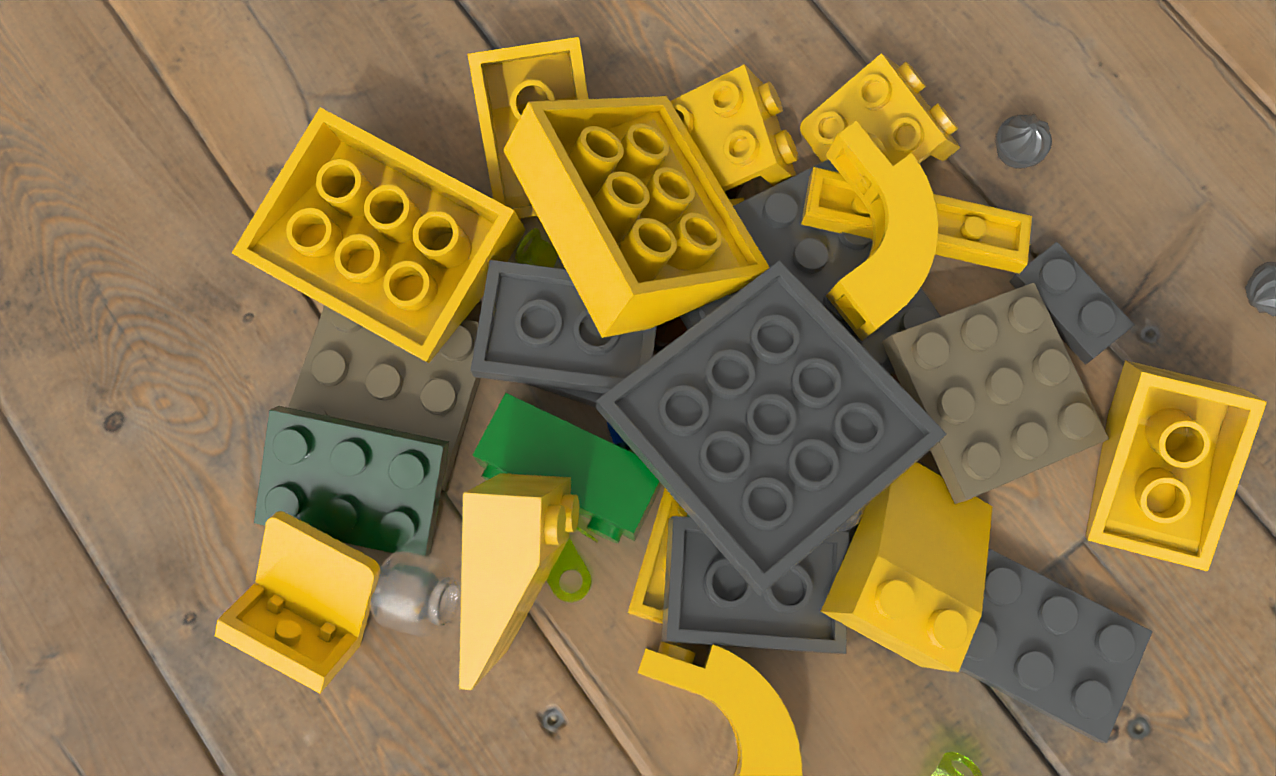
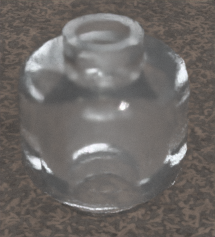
M408 551L395 552L386 558L380 566V575L376 589L371 597L370 610L374 620L384 628L417 637L431 636L441 627L447 626L455 617L461 599V586L459 581L455 579L452 568L442 559Z

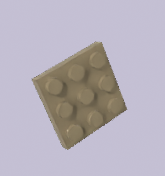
M1035 283L895 333L882 341L902 388L947 434L931 449V452L955 504L969 500L1109 440Z
M324 305L288 408L449 441L441 491L445 492L481 379L473 377L470 371L479 322L464 319L432 361L427 363Z

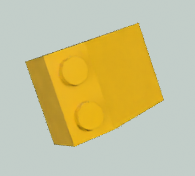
M579 37L467 54L493 199L515 210L519 219L538 215L503 149L528 102L589 99Z
M1125 360L1107 417L1105 432L1109 440L1104 441L1102 444L1085 535L1086 539L1095 543L1208 572L1267 401L1240 387Z
M916 462L868 503L820 612L920 667L959 672L982 615L993 506L978 497L955 504L943 477Z
M500 473L463 493L459 689L472 690L509 650L567 543L569 532L576 531L579 521L578 495H571V477Z

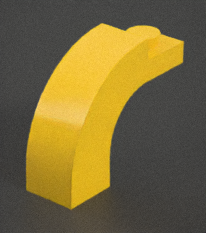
M855 121L837 134L826 153V157L865 204L873 224V243L867 260L839 280L826 297L860 340L863 341L906 306L924 283L936 253L938 214L928 178L913 154L910 153L893 166L888 160L886 148L879 138L872 133H866L860 124Z
M665 642L660 643L658 652L645 648L638 674L698 694L716 705L725 715L734 732L737 745V764L734 776H802V757L799 740L788 710L774 688L754 667L742 658L716 645L709 647L703 668L693 665L696 653Z

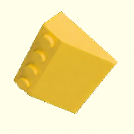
M667 96L533 101L527 103L503 151L602 338L653 328L743 289L770 268Z
M320 107L233 249L232 254L423 361L430 363L484 296L490 260L507 262L526 229L515 210Z

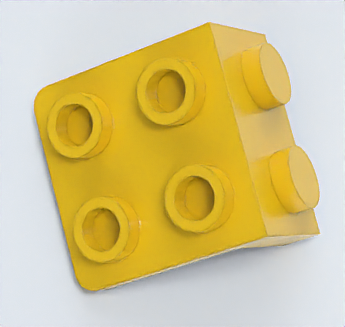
M882 53L809 114L800 124L801 134L821 162L828 160L826 153L837 134L855 121L860 124L866 133H872L879 138L885 146L888 160L893 166L910 153L913 154L920 164L930 155L944 161L961 148L951 135L958 127L950 115L939 103L930 108L919 93L926 87V84L907 61L899 66Z
M745 64L670 101L724 192L758 176H762L775 186L796 175L792 163L799 160L798 152L789 132L786 129L781 131L776 115L781 113L783 108L777 91L770 81L764 84Z
M278 511L266 522L255 583L217 619L215 636L321 694L361 645L380 575V566L373 558L359 550L340 542L283 511Z

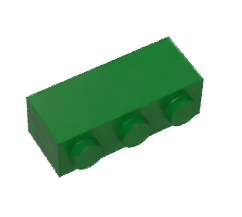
M508 393L504 394L472 455L478 464L485 468L481 475L485 480H489L500 473L571 477V495H578L579 515L590 519L586 528L614 543H619L622 535L633 541L636 540L662 486L660 481L636 454Z

